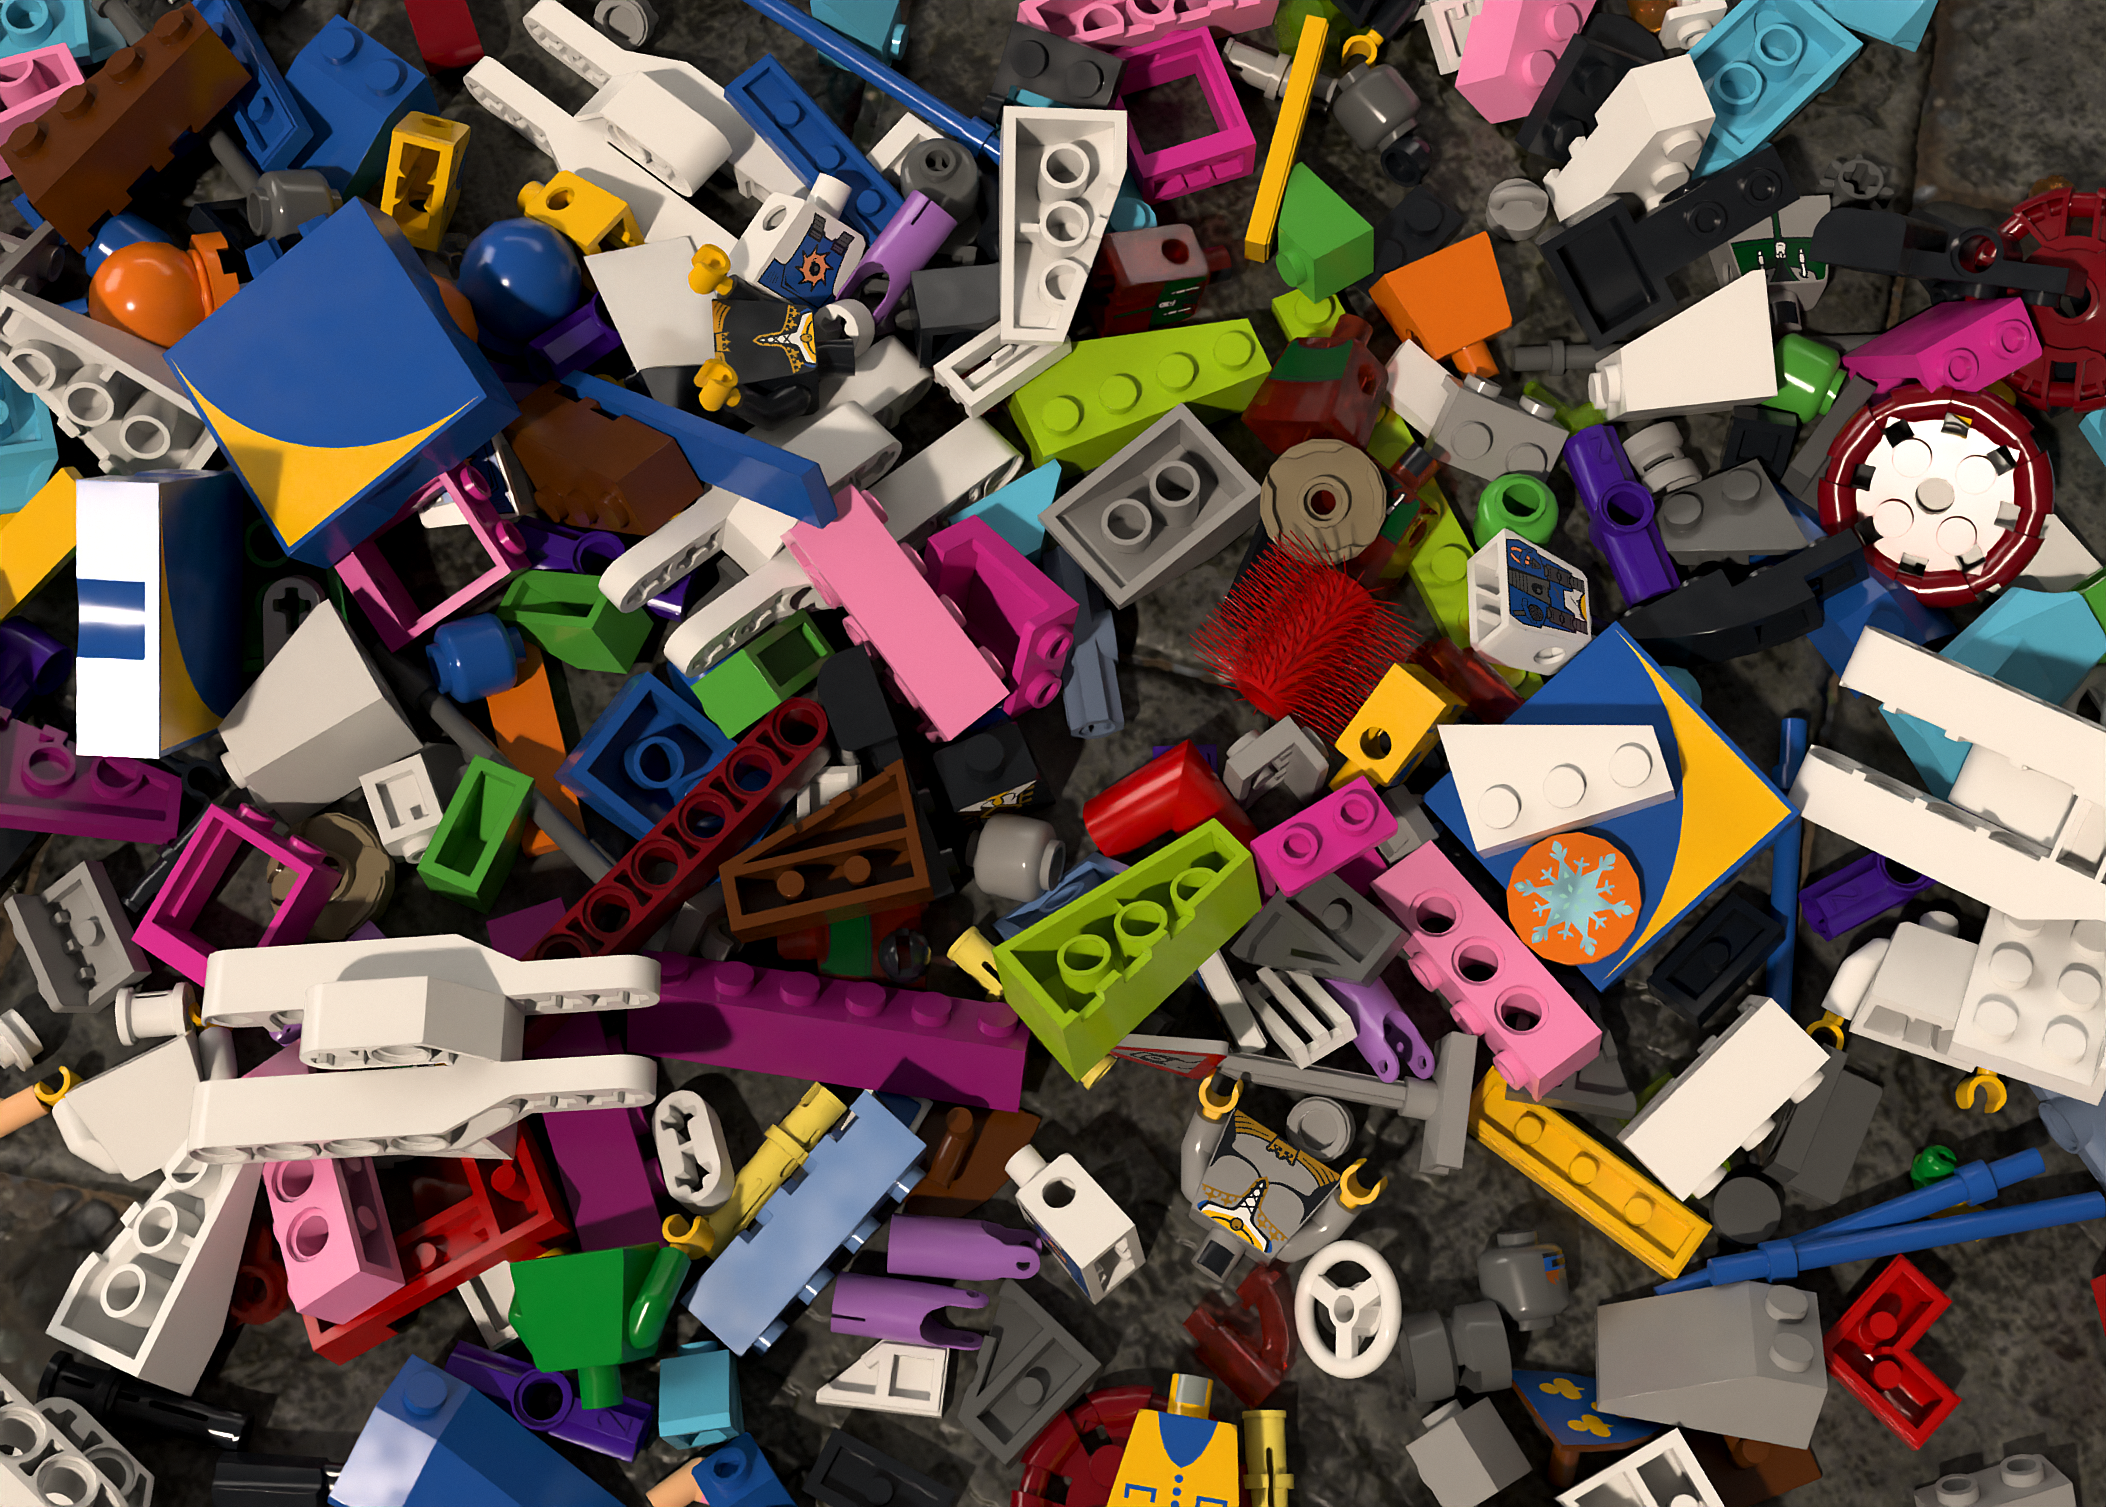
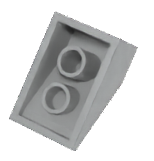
M1181 402L1037 516L1038 521L1111 602L1121 610L1214 557L1258 522L1261 518V486Z
M1747 1280L1597 1306L1594 1318L1598 1412L1807 1450L1828 1391L1817 1293L1799 1290L1786 1285H1771Z

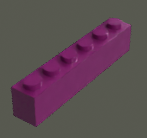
M562 897L487 921L486 926L493 949L519 960L569 911ZM569 955V956H565V957H563V958H561V959L581 958V957L575 956V955ZM611 1010L576 1012L545 1044L536 1050L524 1052L526 1060L627 1055V1051L620 1033L608 1035L602 1013ZM532 1015L525 1016L524 1025L529 1021ZM644 1107L542 1113L582 1250L590 1251L659 1241L660 1249L669 1247L670 1243L664 1238L662 1233L665 1217L659 1198L668 1196L670 1193L666 1187L658 1157L647 1160L640 1136L650 1133Z
M644 949L642 956L655 959L661 964L660 1001L649 1007L627 1009V1052L1019 1113L1028 1070L1032 1031L1009 1004L955 998L937 992L923 993L880 986L872 982H852L820 977L802 971L788 972L749 966L738 961L724 962L691 957L674 951L659 952Z

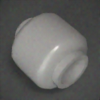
M1000 812L992 815L982 830L974 829L966 847L965 862L968 867L974 868L976 884L982 892L1022 902H1034L1040 899L1046 890L1054 891L1058 886L1064 869L1066 848L1062 840H1057L1056 831L1049 822L1008 812Z

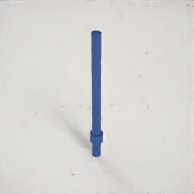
M742 0L956 138L958 143L965 146L977 160L984 156L999 166L1000 138L995 135L997 129L978 116L970 119L786 0Z
M1786 718L1781 721L1779 765L1772 768L1771 774L1772 783L1786 797L1791 790L1806 755L1807 721L1799 718ZM1800 816V820L1774 843L1769 917L1784 926L1786 940L1767 959L1765 997L1772 998L1789 1016H1791L1802 816Z
M2035 1147L1988 1164L1979 1159L1955 1168L1953 1177L1790 1236L1787 1239L1792 1244L1903 1225L1963 1202L1972 1207L1996 1198L1998 1196V1189L2044 1173L2046 1171L2045 1164ZM1707 1268L1655 1286L1653 1291L1655 1296L1712 1287L1713 1285L1709 1279Z
M2099 1191L1795 1244H1792L1787 1238L1758 1243L1757 1250L1708 1259L1707 1272L1713 1286L1763 1278L1768 1284L1796 1279L1798 1271L2104 1218L2106 1216V1203Z

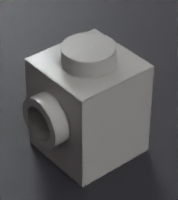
M1488 1396L1465 1410L1457 1399L1439 1408L1422 1419L1428 1433L1406 1446V1449L1417 1465L1421 1479L1433 1491L1442 1507H1474L1533 1470Z

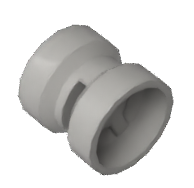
M1662 422L1652 425L1631 436L1622 444L1632 471H1636L1640 479L1639 484L1649 491L1653 500L1702 481V475L1695 461L1685 457L1681 450L1683 438L1673 422Z

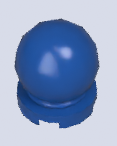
M527 217L494 222L478 235L465 251L459 268L460 276L456 287L471 303L479 330L477 346L485 358L507 365H516L517 360H527L523 354L525 346L576 312L583 292L581 266L572 243L552 225Z

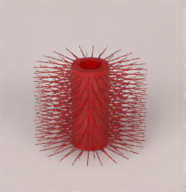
M1291 530L1290 532L1306 549L1310 558L1279 531L1289 541L1288 543L1295 552L1273 535L1277 539L1275 541L1287 553L1275 545L1267 543L1274 549L1273 552L1277 555L1274 557L1264 549L1268 553L1266 555L1273 562H1265L1258 555L1257 557L1280 576L1272 573L1260 561L1268 571L1262 567L1260 568L1270 574L1275 580L1274 582L1251 562L1268 579L1264 578L1258 571L1257 573L1260 577L1247 569L1246 572L1256 582L1250 579L1249 581L1256 584L1258 588L1243 576H1241L1244 579L1242 581L1248 588L1240 583L1239 585L1254 594L1257 601L1239 585L1237 586L1249 597L1239 591L1244 596L1242 597L1231 589L1255 609H1249L1229 590L1238 601L1232 600L1237 602L1240 607L1225 595L1223 596L1242 612H1238L1227 600L1225 601L1232 608L1224 603L1223 605L1235 612L1239 620L1220 603L1218 604L1231 616L1227 615L1224 611L1222 612L1225 615L1218 610L1216 611L1234 624L1237 629L1235 630L1230 627L1213 610L1212 612L1219 618H1216V620L1221 622V625L1208 616L1226 631H1223V633L1231 636L1234 641L1224 635L1213 623H1211L1212 626L1206 623L1220 633L1230 644L1226 643L1221 636L1219 638L1200 622L1212 634L1210 635L1207 631H1205L1207 633L1205 634L1199 628L1197 629L1215 642L1220 648L1219 650L1195 630L1201 637L1199 639L1211 646L1222 658L1218 657L1190 635L1207 649L1209 654L1215 656L1227 667L1192 643L1189 644L1220 666L1217 667L1194 654L1195 656L1236 680L1233 681L1203 668L1235 683L1237 688L1221 684L1217 685L1240 691L1245 698L1233 701L1248 700L1256 707L1252 716H1254L1257 710H1260L1268 716L1271 728L1270 718L1279 722L1289 715L1297 723L1296 725L1300 730L1305 726L1309 727L1338 750L1334 746L1335 744L1327 739L1317 728L1321 729L1323 733L1326 732L1337 742L1336 739H1339L1341 735L1328 725H1334L1343 733L1344 730L1340 728L1339 724L1347 728L1341 722H1345L1347 725L1350 722L1339 715L1340 711L1351 720H1353L1351 717L1354 718L1352 714L1356 716L1344 704L1347 705L1348 703L1359 712L1358 710L1360 709L1357 708L1355 703L1360 707L1362 706L1355 700L1363 705L1366 702L1356 695L1357 693L1354 689L1366 699L1368 698L1365 695L1370 697L1369 694H1372L1358 682L1367 685L1374 691L1373 689L1376 688L1371 683L1375 686L1378 685L1371 679L1378 683L1381 680L1374 676L1369 668L1382 679L1384 678L1382 675L1385 676L1384 673L1387 674L1385 670L1373 661L1381 663L1388 671V668L1391 667L1385 661L1392 666L1393 664L1386 658L1391 659L1394 663H1396L1395 661L1401 663L1392 657L1385 647L1405 664L1407 663L1403 661L1405 660L1403 657H1408L1413 662H1417L1402 646L1415 654L1417 652L1423 657L1422 654L1400 636L1414 641L1421 647L1423 646L1389 622L1398 624L1420 637L1423 636L1377 611L1379 609L1414 623L1412 620L1380 608L1385 606H1377L1376 602L1401 605L1374 600L1368 592L1384 589L1385 587L1367 590L1358 584L1365 570L1357 581L1347 576L1345 555H1343L1344 574L1337 570L1325 543H1323L1335 570L1330 569L1326 559L1322 558L1305 534L1328 570H1326ZM1280 543L1299 557L1306 566L1297 561ZM1275 548H1277V549L1280 550L1282 553H1284L1285 555H1287L1288 557H1290V559L1292 560L1293 563H1291L1286 557H1284V556H1283L1279 551H1277ZM1296 549H1298L1316 568H1314L1311 564L1304 560ZM1269 555L1288 568L1290 572L1285 571ZM1287 564L1298 570L1301 575L1292 570ZM1281 571L1284 572V573H1285L1292 581H1294L1295 583L1289 581V580L1281 573ZM1249 572H1251L1253 575H1255L1257 578H1259L1262 582H1264L1266 585H1268V586L1271 588L1272 591H1270V590L1268 591V590H1267L1259 581H1257ZM1277 577H1279V578L1285 580L1289 585H1287L1286 583H1284L1283 581H1281V580L1278 579ZM1276 579L1282 584V586H1283L1284 588H1282V587L1279 585V583L1276 581ZM1245 581L1252 585L1261 594L1255 592ZM1268 582L1277 586L1284 593V595L1280 593L1278 590H1276L1274 587H1272ZM1262 589L1267 591L1276 601L1269 598ZM1260 596L1268 599L1270 603L1262 599ZM1258 598H1259L1267 607L1263 606V605L1261 604V602L1258 600ZM1251 601L1258 604L1262 609H1264V611L1267 614H1265L1263 611H1261L1259 608L1253 605ZM1243 607L1248 609L1258 620L1250 616ZM1241 614H1243L1244 616L1250 618V619L1252 620V622L1249 621L1248 619H1246L1245 617H1243ZM1240 617H1241L1249 626H1247L1246 624H1244L1243 621L1240 619ZM1232 619L1244 626L1248 632L1235 624ZM1383 622H1385L1386 624H1388L1389 626H1391L1392 628H1394L1395 630H1397V631L1400 632L1401 634H1399V633H1397V632L1391 630V629H1390L1388 626H1386ZM1225 626L1229 627L1240 639L1232 635ZM1385 629L1392 632L1395 636H1397L1400 640H1402L1412 649L1408 648L1404 644L1394 639ZM1376 635L1389 643L1392 648L1385 645ZM1211 636L1221 641L1224 645L1228 647L1230 651H1228L1226 648H1224L1222 645L1216 642ZM1388 640L1396 642L1412 658H1410L1408 655H1406L1404 652H1402ZM1374 647H1376L1377 649H1379L1380 651H1382V652L1385 653L1386 655H1384V654H1382V653L1376 651V649H1375ZM1370 650L1374 651L1381 658V660H1379ZM1224 656L1228 657L1234 664H1232V663H1231L1227 658H1225ZM1361 656L1374 664L1377 669L1371 667ZM1359 668L1370 674L1372 677L1362 673ZM1356 672L1360 673L1367 682H1365ZM1347 678L1356 683L1363 691L1356 688ZM1343 688H1344L1345 690H1347L1348 692H1350L1351 694H1353L1356 698H1354V697H1352L1351 695L1347 694V693L1343 690ZM1339 692L1345 694L1353 704L1347 701ZM1331 698L1335 700L1337 703H1339L1341 706H1343L1349 713L1343 711L1340 707H1338L1331 700ZM1328 710L1339 716L1342 720L1331 715V713ZM1325 714L1331 716L1333 720L1338 724V726L1335 725ZM1316 720H1318L1320 723H1322L1324 726L1330 729L1334 735L1327 732L1321 725L1317 723ZM1323 742V744H1324L1327 748H1329V749H1330L1332 752H1334L1337 756L1341 757L1340 755H1338L1334 750H1332L1328 745H1326V744Z

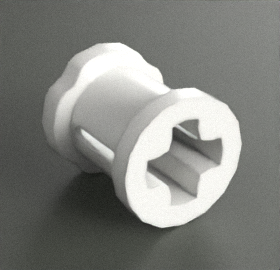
M188 982L176 983L173 990L137 993L133 987L120 988L116 996L115 1017L118 1036L123 1046L137 1045L140 1038L169 1035L179 1036L192 1029L196 1034L197 1028L188 1015V1007L196 1001L192 985H189Z

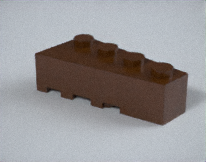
M189 1L179 10H172L160 17L155 23L153 30L131 47L122 48L112 54L106 61L105 66L83 84L75 85L65 90L58 98L56 104L35 121L24 123L16 128L9 136L7 142L0 147V154L31 204L80 254L95 239L87 230L106 211L116 217L133 200L126 190L146 170L153 169L159 173L175 157L173 153L177 147V138L185 130L198 133L252 77L191 1Z

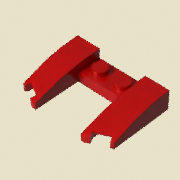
M525 1117L518 1121L514 1160L460 1157L473 1195L393 1238L405 1286L344 1325L302 1314L313 1351L341 1366L399 1334L394 1321L505 1260L512 1263L535 1259L576 1236L560 1193ZM270 1206V1207H269V1211H270V1214H271V1217H272V1220H273V1223H274V1218H273V1214H272V1210H271V1206Z

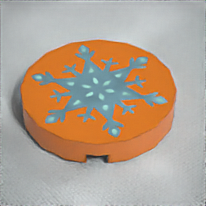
M1581 832L1552 835L1530 847L1514 866L1506 892L1509 919L1521 941L1542 958L1567 966L1595 964L1618 952L1634 932L1642 909L1639 879L1627 857L1605 839Z

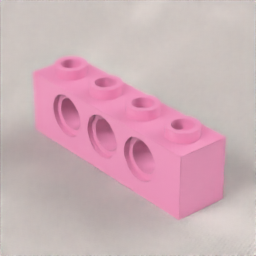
M1431 840L1369 883V902L1411 936L1402 948L1411 957L1408 963L1415 977L1428 991L1433 992L1437 988L1453 1005L1450 1008V1012L1456 1024L1463 1033L1476 1035L1486 1043L1496 1055L1493 1057L1496 1069L1513 1089L1519 1090L1525 1086L1532 1094V1098L1538 1102L1542 1099V1096L1554 1087L1561 1085L1562 1081L1575 1071L1578 1072L1599 1056L1602 1031ZM1429 918H1441L1448 921L1452 927L1443 933H1430L1421 928L1420 924ZM1482 965L1489 968L1495 975L1486 981L1475 982L1464 977L1461 972L1468 966ZM1514 1013H1525L1533 1017L1538 1024L1530 1030L1517 1031L1507 1026L1503 1020Z
M299 1038L241 1078L347 1072L348 1069H323L301 1062L299 1058L301 1038ZM371 1156L264 1163L261 1179L267 1189L274 1218L273 1231L281 1247L289 1280L287 1284L288 1293L295 1304L296 1312L344 1325L406 1285Z

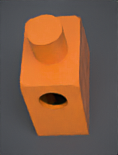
M1486 231L1384 274L1368 290L1402 343L1410 339L1439 364L1453 359L1463 381H1465L1468 372L1489 380L1500 374L1487 347V343L1497 339L1512 327V316L1491 241Z

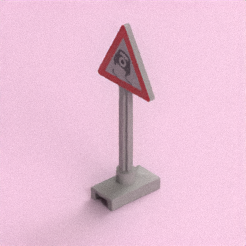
M1452 1031L1437 1040L1433 1054L1435 1069L1430 1080L1405 1076L1403 1081L1395 1080L1392 1083H1385L1379 1077L1317 1065H1309L1300 1070L1293 1061L1245 1052L1228 1053L1229 1043L1217 1040L1128 1034L1108 1053L1191 1079H1201L1209 1070L1217 1068V1072L1235 1080L1241 1078L1243 1082L1398 1109L1399 1116L1425 1120L1419 1172L1446 1176L1448 1175L1449 1168L1460 1170L1463 1166L1478 1040L1476 1035Z

